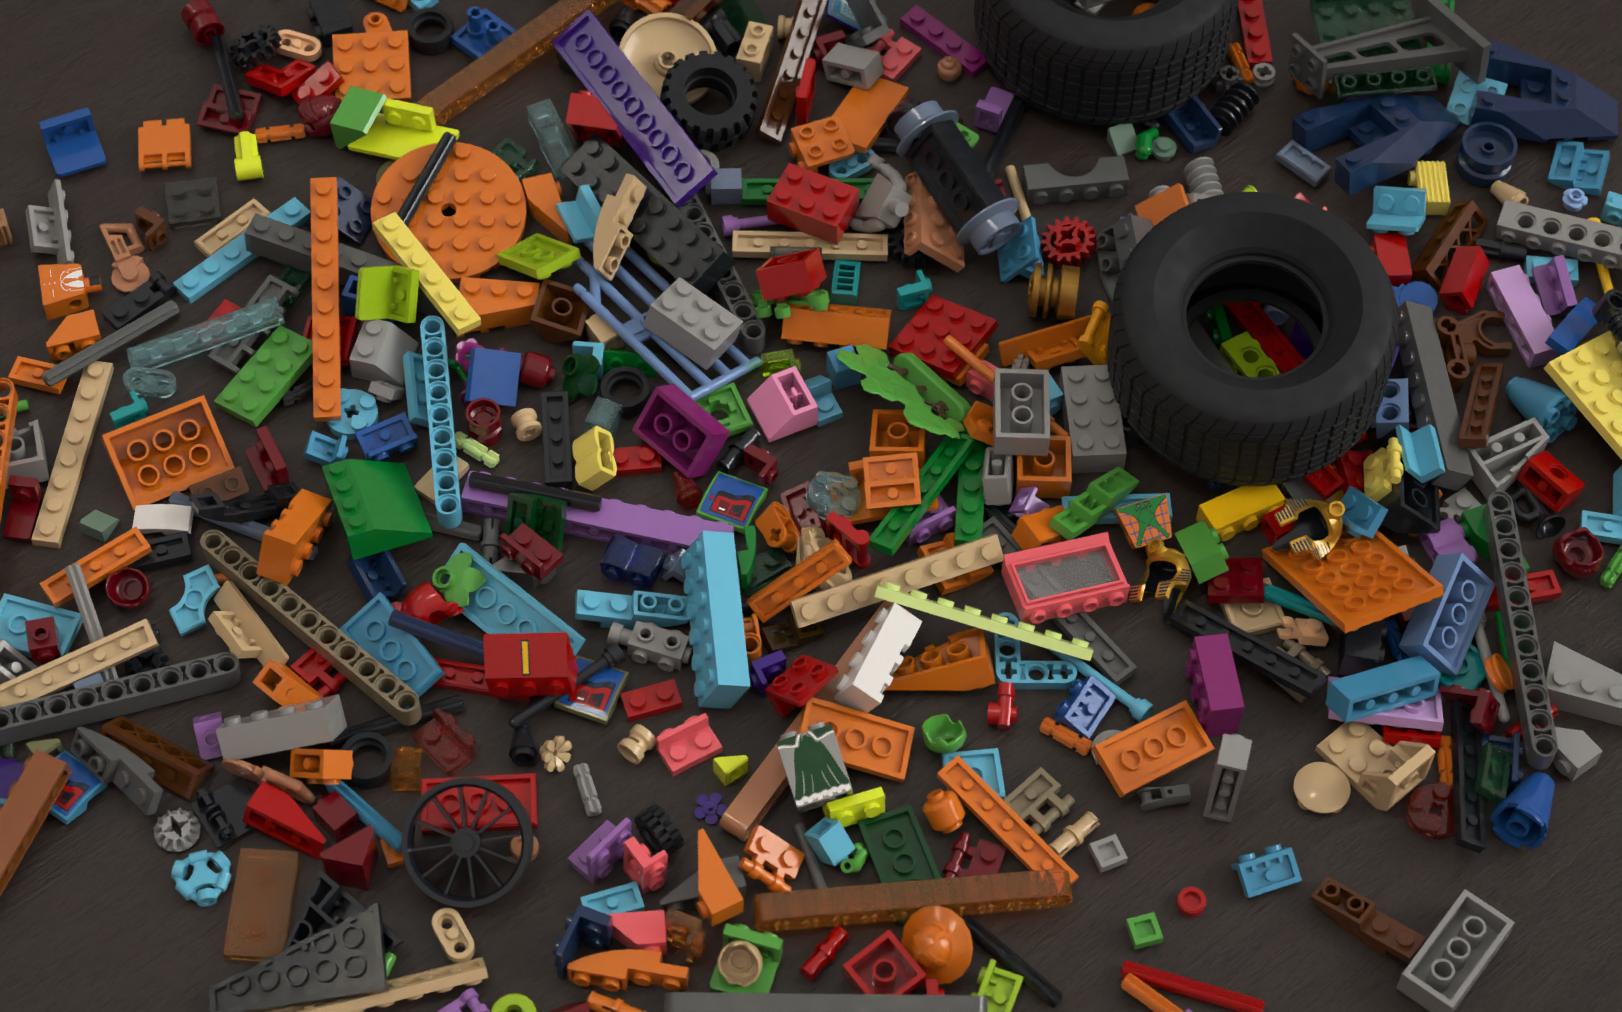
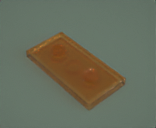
M240 849L223 951L224 959L262 961L283 952L288 934L300 857L299 851Z

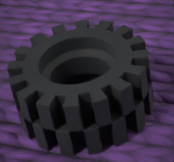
M652 804L634 817V823L637 830L640 831V836L645 839L646 845L650 846L653 853L658 854L665 850L669 857L684 846V839L681 836L680 830L676 828V823L672 822L670 815L666 814L665 810L662 807L660 808L658 804Z

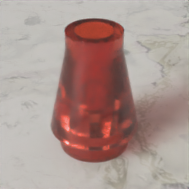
M676 470L672 474L678 504L686 509L698 506L702 500L703 492L692 478H687L682 472Z

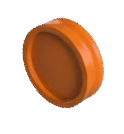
M1495 653L1492 657L1485 658V669L1494 687L1503 694L1507 690L1514 689L1511 670L1502 656Z

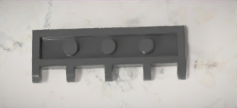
M269 274L208 355L210 361L237 375L240 369L236 365L245 354L250 357L255 354V351L250 347L260 334L265 336L270 334L271 331L266 326L276 313L282 316L285 314L286 310L282 307V304L288 296L297 297L300 292L293 286Z

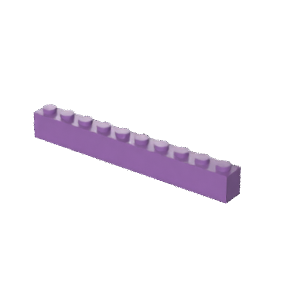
M469 471L461 495L462 511L506 521L509 495L470 487L468 480L473 471ZM480 471V472H479V473H484V474H490V473L484 472V471ZM602 498V505L598 512L567 506L564 533L669 555L682 548L687 550L702 530L734 533V526L723 521L714 522L694 515L685 516L670 510L661 511L642 504L633 505L623 503L618 499L609 500Z

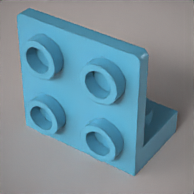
M1459 70L1447 110L1461 121L1462 124L1468 125L1469 109L1476 90L1505 95L1508 84L1486 78L1484 82L1477 85Z
M1375 186L1373 214L1366 223V229H1373L1375 233H1387L1388 230L1399 231L1401 235H1413L1414 232H1418L1426 219L1427 189Z

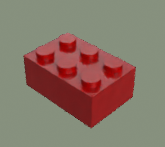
M788 163L766 201L767 217L771 221L838 245L859 208V188Z

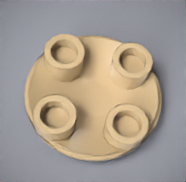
M1314 762L1305 765L1298 771L1293 783L1298 805L1304 810H1311L1322 814L1340 812L1347 803L1351 791L1349 780L1343 771L1325 762Z

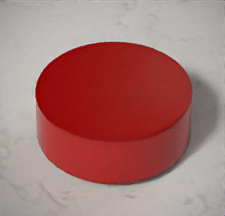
M1186 887L1178 894L1176 901L1177 909L1186 917H1197L1205 909L1206 896L1199 888Z

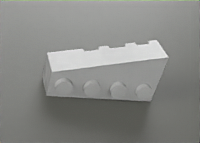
M337 694L296 705L282 706L272 711H256L251 713V716L243 718L240 715L230 716L224 719V723L216 729L223 759L238 760L333 741L347 727L340 695Z

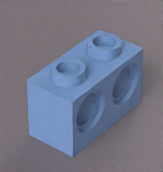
M1408 378L1388 379L1381 406L1371 423V428H1376L1377 438L1384 437L1399 424L1409 431Z

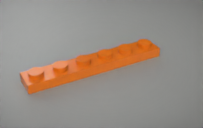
M959 755L937 773V778L957 795L959 800L1056 898L1078 880L1079 876Z

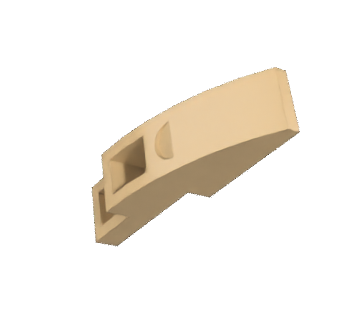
M627 173L616 196L607 194L595 229L593 243L594 269L609 281H612L626 249L630 245L633 234L627 228L633 220L636 209L647 188L635 175Z

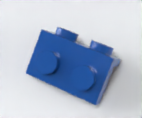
M405 412L355 432L356 440L365 459L370 461L385 462L393 453L398 451L400 454L407 453L415 448L414 445L417 444L419 438L417 433L413 432Z

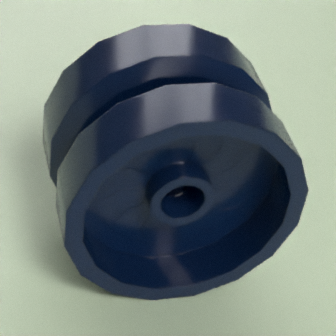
M1491 121L1478 122L1469 126L1463 134L1455 161L1458 173L1469 183L1481 187H1491L1497 180L1504 182L1509 176L1517 152L1518 144L1516 137L1505 126Z

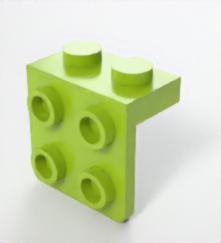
M399 265L361 267L358 271L356 319L362 321L393 319L405 323H416L420 270Z

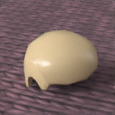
M731 941L721 949L717 959L719 972L729 984L741 985L742 987H748L755 982L763 968L760 951L756 946L747 941Z

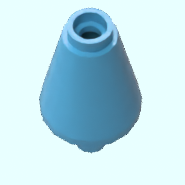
M1520 377L1512 378L1507 384L1505 393L1508 395L1509 400L1526 421L1533 417L1536 418L1549 436L1548 443H1552L1565 430L1570 431L1576 425L1578 420L1575 417L1577 407L1562 390Z

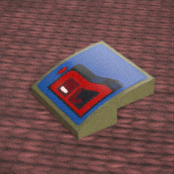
M579 655L575 657L578 673L595 662ZM606 667L576 687L574 695H565L554 703V707L606 725L617 707V699L628 681L629 672L614 667Z

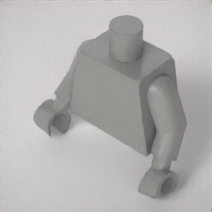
M874 153L867 162L872 163L871 167L880 170L883 175L877 173L854 215L857 218L852 219L848 228L852 227V230L867 234L882 231L885 228L894 229L897 227L901 218L908 213V205L912 200V196L906 192L907 184L902 175L890 164H885L886 160Z

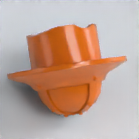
M939 905L923 907L911 915L904 926L901 943L925 972L926 979L937 978L938 985L952 983L963 976L971 963L973 952L971 933L964 920L953 910Z

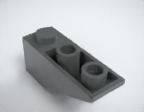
M739 856L722 858L721 860L743 899H746V883L743 871L738 866L740 862ZM698 871L660 900V910H664L665 916L678 917L687 911L697 909L696 903L699 902Z

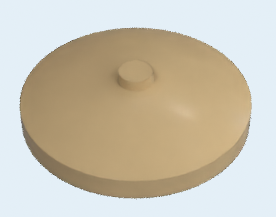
M667 12L651 14L636 21L626 31L619 46L659 99L666 73L669 68H673L677 60L683 59L684 61L685 55L694 53L696 56L699 55V51H708V54H714V51H716L713 40L701 25L694 20L690 21L686 16ZM710 88L694 89L685 95L686 100L691 105L700 100Z

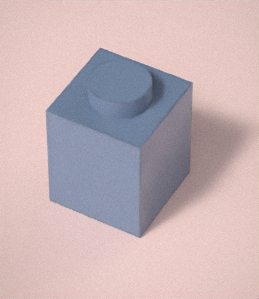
M741 168L715 169L718 174L706 184V195L711 194V205L742 204Z

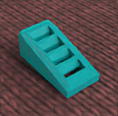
M835 260L831 304L856 306L861 262ZM840 268L855 269V271L841 270ZM839 274H841V275H852V276H854V277H844V276H839ZM838 281H840V282H851V283H853V284L838 283ZM837 288L852 289V291L837 290Z

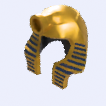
M1285 499V508L1275 513L1274 516L1280 527L1291 522H1295V527L1292 531L1274 542L1272 549L1274 551H1281L1292 548L1295 555L1307 552L1312 554L1314 560H1320L1335 546L1342 534V516L1345 512L1344 504L1340 501L1328 503L1312 499Z
M1156 537L1148 543L1147 549L1152 554L1146 561L1147 570L1135 586H1130L1129 601L1131 603L1141 602L1144 593L1156 594V599H1164L1163 620L1164 623L1170 625V617L1177 610L1182 596L1189 585L1191 569L1183 553L1176 549L1166 548L1164 542Z

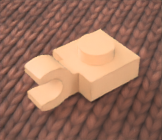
M1289 616L1281 618L1283 626L1287 628H1277L1279 638L1284 640L1298 639L1301 645L1326 646L1329 637L1322 621L1312 618H1296L1294 620Z

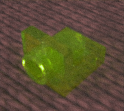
M793 349L761 354L763 377L771 376L794 366L802 374L800 359H795Z

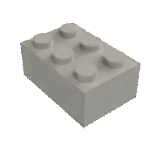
M679 277L650 305L643 326L707 370L736 341L743 321Z
M995 368L993 380V454L1048 456L1050 443L1049 370Z

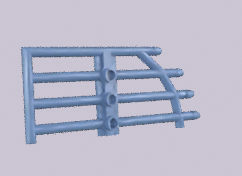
M594 241L582 242L593 253ZM630 246L626 249L624 255L662 292L671 286ZM582 256L573 262L589 277L590 292L586 291L578 283L573 286L574 292L670 385L675 384L692 400L697 401L762 365L759 357L756 356L749 360L732 344L725 352L739 366L730 370L717 359L711 367L721 376L710 380L683 353L644 327L643 323L648 311L641 314L594 269V264L591 266ZM619 265L615 275L650 307L656 299ZM600 289L632 320L622 324L601 304ZM652 338L701 386L691 391L642 342Z

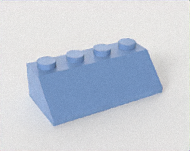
M1463 553L1437 555L1429 574L1443 585L1444 595L1430 602L1415 606L1398 646L1410 658L1421 655L1438 671L1451 676L1458 675L1495 586V583Z

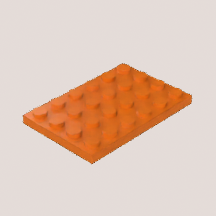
M1345 525V527H1342V534L1335 546L1320 560H1314L1312 554L1307 552L1295 555L1292 548L1274 551L1272 546L1262 549L1263 559L1344 633L1356 631L1360 627L1381 621L1386 617L1404 612L1409 608L1430 602L1444 595L1443 585L1378 530L1373 539L1365 535L1357 538L1345 531L1347 528Z

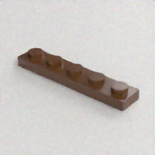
M1503 363L1476 364L1458 438L1459 448H1487L1504 374Z

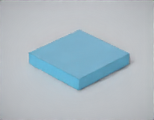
M998 748L942 754L943 767L959 755L1003 800L1006 798Z

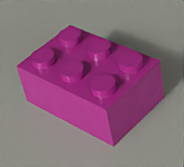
M675 384L657 386L654 389L632 429L687 478L703 476L708 473L731 433Z
M1228 633L1194 637L1192 648L1188 649L1189 661L1185 662V674L1192 681L1193 686L1190 687L1192 703H1197L1198 711H1196V718L1208 737L1237 734L1245 706Z

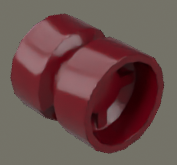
M193 0L182 9V20L191 31V35L198 45L210 46L213 35H224V25L217 17L215 10L208 0Z
M489 398L475 399L467 406L465 413L468 436L486 447L494 446L500 441L503 434L499 405Z

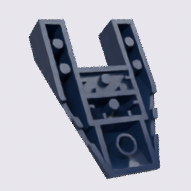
M1489 40L1491 50L1486 78L1518 86V98L1476 90L1469 109L1468 128L1478 122L1491 121L1508 128L1516 138L1547 143L1548 139L1563 138V142L1572 141L1573 138L1587 137V140L1617 139L1618 101L1573 72L1504 43Z
M1386 95L1314 108L1292 118V140L1309 152H1313L1349 136L1360 148L1335 158V182L1348 195H1352L1413 168L1420 157L1424 154L1426 156L1430 154L1433 146L1439 141L1444 142L1461 127L1462 122L1433 96Z

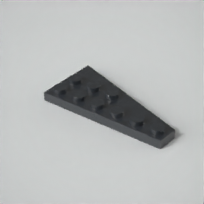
M377 902L369 906V909L345 918L344 922L328 930L324 929L284 949V952L260 961L259 965L245 972H239L209 987L210 1012H264L388 992L381 904Z

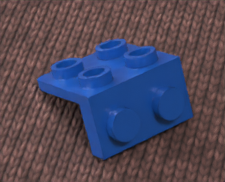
M88 107L39 122L45 145L58 177L69 176L106 163V157L95 131Z

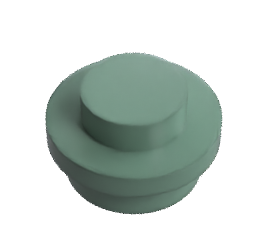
M1159 137L1152 142V153L1157 160L1167 161L1175 155L1177 147L1172 139Z

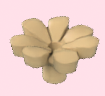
M555 736L553 741L547 740L540 747V754L545 762L544 768L549 772H552L554 769L558 772H563L565 769L563 761L568 762L571 758V754L566 751L572 748V744L570 741H566L564 736Z

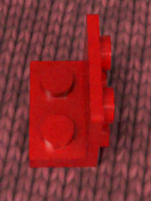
M802 655L795 659L792 665L781 675L777 676L764 691L776 713L785 718L797 706L802 707L839 671L834 665Z

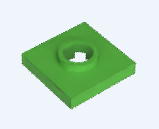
M734 382L726 384L695 401L709 414L714 411H723L728 415L727 418L717 421L731 432L729 436L745 432L749 427L753 428V422Z

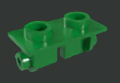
M613 348L604 350L603 374H606L615 367L630 366L641 370L647 377H656V371L636 351L613 350Z

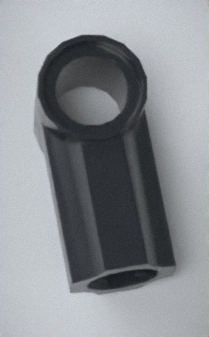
M717 5L707 11V15L700 22L710 36L716 39L727 55L738 51L742 43L741 36L732 27L730 19L721 7Z

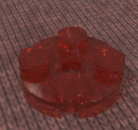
M1447 783L1425 784L1413 791L1408 800L1406 817L1414 831L1422 836L1424 834L1433 836L1432 839L1437 840L1446 839L1455 834L1453 790ZM1431 807L1440 808L1441 816H1437L1436 813L1430 814Z

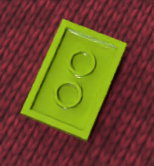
M539 233L495 254L500 265L538 280L550 277L551 273L558 269L570 267L574 261L581 258L579 248Z

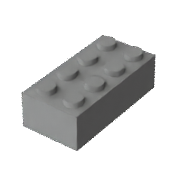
M1108 366L1061 367L1058 385L1064 394L1062 402L1064 430L1071 436L1072 473L1109 472L1118 466L1124 469L1127 453L1119 408L1120 404H1117L1113 393L1114 389L1111 387Z
M1464 889L1402 973L1396 989L1430 1012H1454L1508 938L1515 922Z

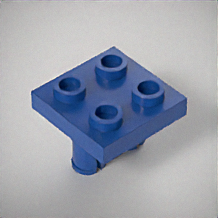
M477 6L468 9L469 22L451 36V43L486 69L521 41V33L486 8L482 10Z

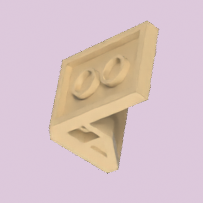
M1354 721L1342 724L1320 742L1315 749L1327 763L1343 771L1349 783L1376 809L1383 811L1389 810L1426 778L1436 753L1428 744L1400 741L1392 747L1389 743H1384L1382 737L1368 724Z

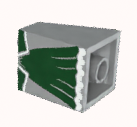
M824 722L811 725L808 727V732L799 735L797 731H792L781 735V740L776 742L798 814L822 807L828 802L853 795V789L831 724L825 726Z

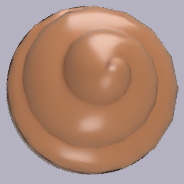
M948 56L938 62L937 73L942 80L951 82L960 76L962 65L955 57Z

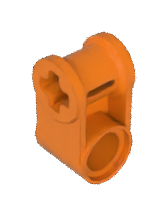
M773 501L755 520V524L770 547H781L787 553H795L797 551L798 537L802 535L794 524L789 511L779 502Z
M756 613L751 614V617L743 618L746 650H753L747 652L748 669H751L752 661L762 658V641Z

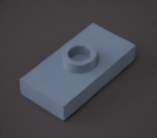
M1293 140L1281 149L1275 158L1279 163L1314 187L1325 179L1332 169L1331 166Z

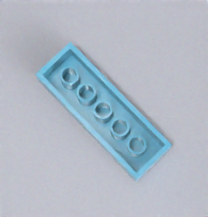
M702 530L681 558V565L685 569L686 576L684 592L688 596L686 616L690 620L691 625L689 643L693 645L691 666L696 675L694 694L698 697L699 707L731 709L750 687L734 533Z

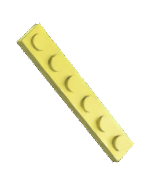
M396 212L373 222V230L403 267L420 270L419 288L458 336L481 325V318Z

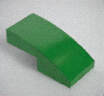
M755 525L744 527L746 550L737 551L742 589L748 588L755 571L757 557Z

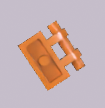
M757 825L753 828L743 851L751 856L752 859L749 860L743 857L738 866L746 871V875L751 879L760 880L773 893L779 892L786 897L791 892L792 887L784 882V878L788 881L795 879L805 854L766 828ZM763 865L773 870L772 874L763 869Z

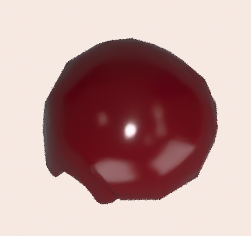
M123 567L119 571L111 573L105 584L107 597L115 606L123 609H133L142 605L148 599L151 590L148 577L139 569Z

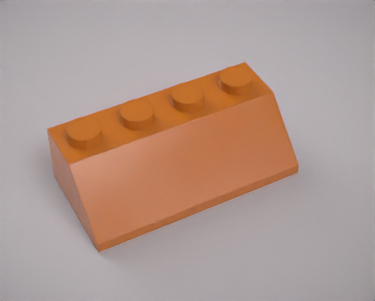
M828 303L827 309L813 311L809 305L787 304L790 305L792 315L783 318L781 339H787V343L803 344V341L813 342V345L817 347H829V344L840 345L839 348L852 345L854 350L855 345L868 344L879 350L887 349L892 310Z

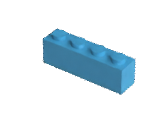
M1421 655L1330 681L1325 704L1347 723L1436 696L1441 673Z

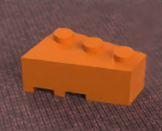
M461 277L459 292L481 318V325L466 333L479 330L481 333L489 332L490 328L505 326L506 329L530 324L529 321L540 290V283ZM456 334V338L464 337V336H465L464 334H462V335H460V336H458V335Z

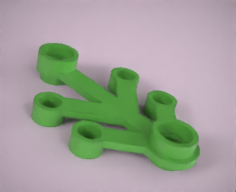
M761 289L751 293V301L756 306L757 318L771 316L773 314L771 304H776L777 306L774 308L776 318L782 319L792 315L790 305L787 304L809 305L813 311H822L827 309L828 303H830L828 291L825 289L813 290L806 297L799 298L797 294L788 296L789 299L774 303L773 299L764 301Z

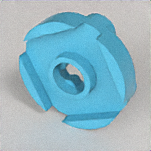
M341 388L342 421H326V424L335 436L340 438L341 435H345L347 440L356 439L355 432L378 423L379 413L375 397L362 390ZM356 411L358 415L348 418L347 412Z

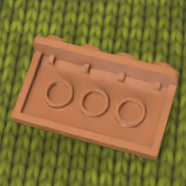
M915 171L909 173L904 180L907 184L906 192L912 196V200L908 205V213L904 216V253L911 256L919 250L954 271L959 272L965 267L964 245H960L956 241L957 232Z

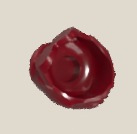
M328 94L306 95L298 107V115L304 121L306 130L311 137H324L333 134L330 122L342 102L340 98Z
M1581 527L1556 539L1552 547V555L1566 573L1574 578L1588 579L1599 570L1604 558V548L1599 539L1588 528ZM1583 536L1587 537V539H1583V540H1580V539H1577V538H1573V537H1583Z

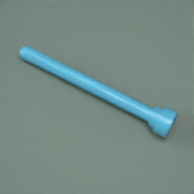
M1048 649L1063 661L1072 663L1076 670L1085 677L1091 675L1117 696V700L1129 708L1132 717L1138 722L1147 720L1152 714L1154 705L1148 700L1135 699L1081 659Z

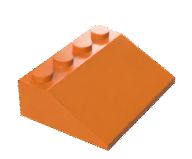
M204 395L101 436L102 443L133 511H135L137 505L152 504L171 496L175 491L182 492L187 490V487L235 468Z

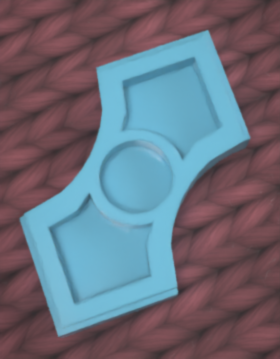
M209 564L183 575L185 582L184 595L180 602L169 610L181 637L207 626L205 620L206 605L212 596L220 590V586Z

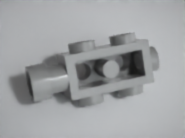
M636 621L633 630L625 628L623 624L613 622L607 639L609 644L615 642L618 646L620 644L628 646L627 654L631 655L632 660L645 664L648 660L658 663L657 665L660 669L668 672L673 671V669L681 670L683 663L689 664L693 648L689 647V636L678 630L670 631L660 628L651 622L643 623Z

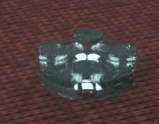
M820 471L808 486L806 492L807 504L810 509L812 506L818 511L817 516L824 520L832 511L836 512L839 516L844 515L847 518L851 515L854 516L861 503V492L857 486L858 482L853 476H846L837 472ZM827 494H835L838 498L833 500L832 496Z

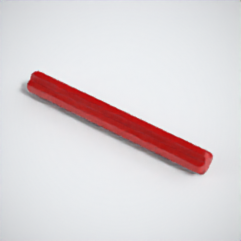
M1128 960L1124 961L1120 972L1123 978L1131 973L1147 985L1239 1012H1263L1265 1007L1264 1000Z

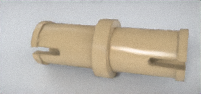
M1086 812L1073 825L1066 826L1063 829V834L1048 846L1062 858L1074 846H1080L1084 841L1083 838L1100 825L1097 822L1098 818L1092 812Z

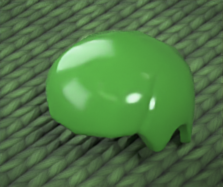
M947 714L932 716L926 719L921 726L926 747L939 754H949L960 749L967 737L961 720L954 723Z

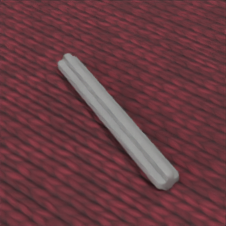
M78 563L69 565L65 568L91 644L104 638V634L80 565ZM115 666L100 672L104 682L118 679Z

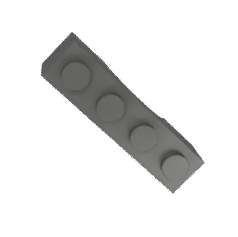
M1123 155L1098 158L1097 165L1091 172L1077 177L1060 174L1049 163L1023 165L1022 185L1027 205H1042L1053 202L1093 200L1095 198L1127 195L1129 176Z

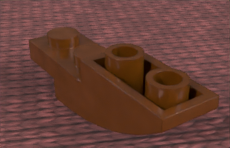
M1326 876L1311 895V900L1332 920L1385 957L1390 953L1410 964L1426 942L1425 936L1378 911L1375 902L1329 876Z

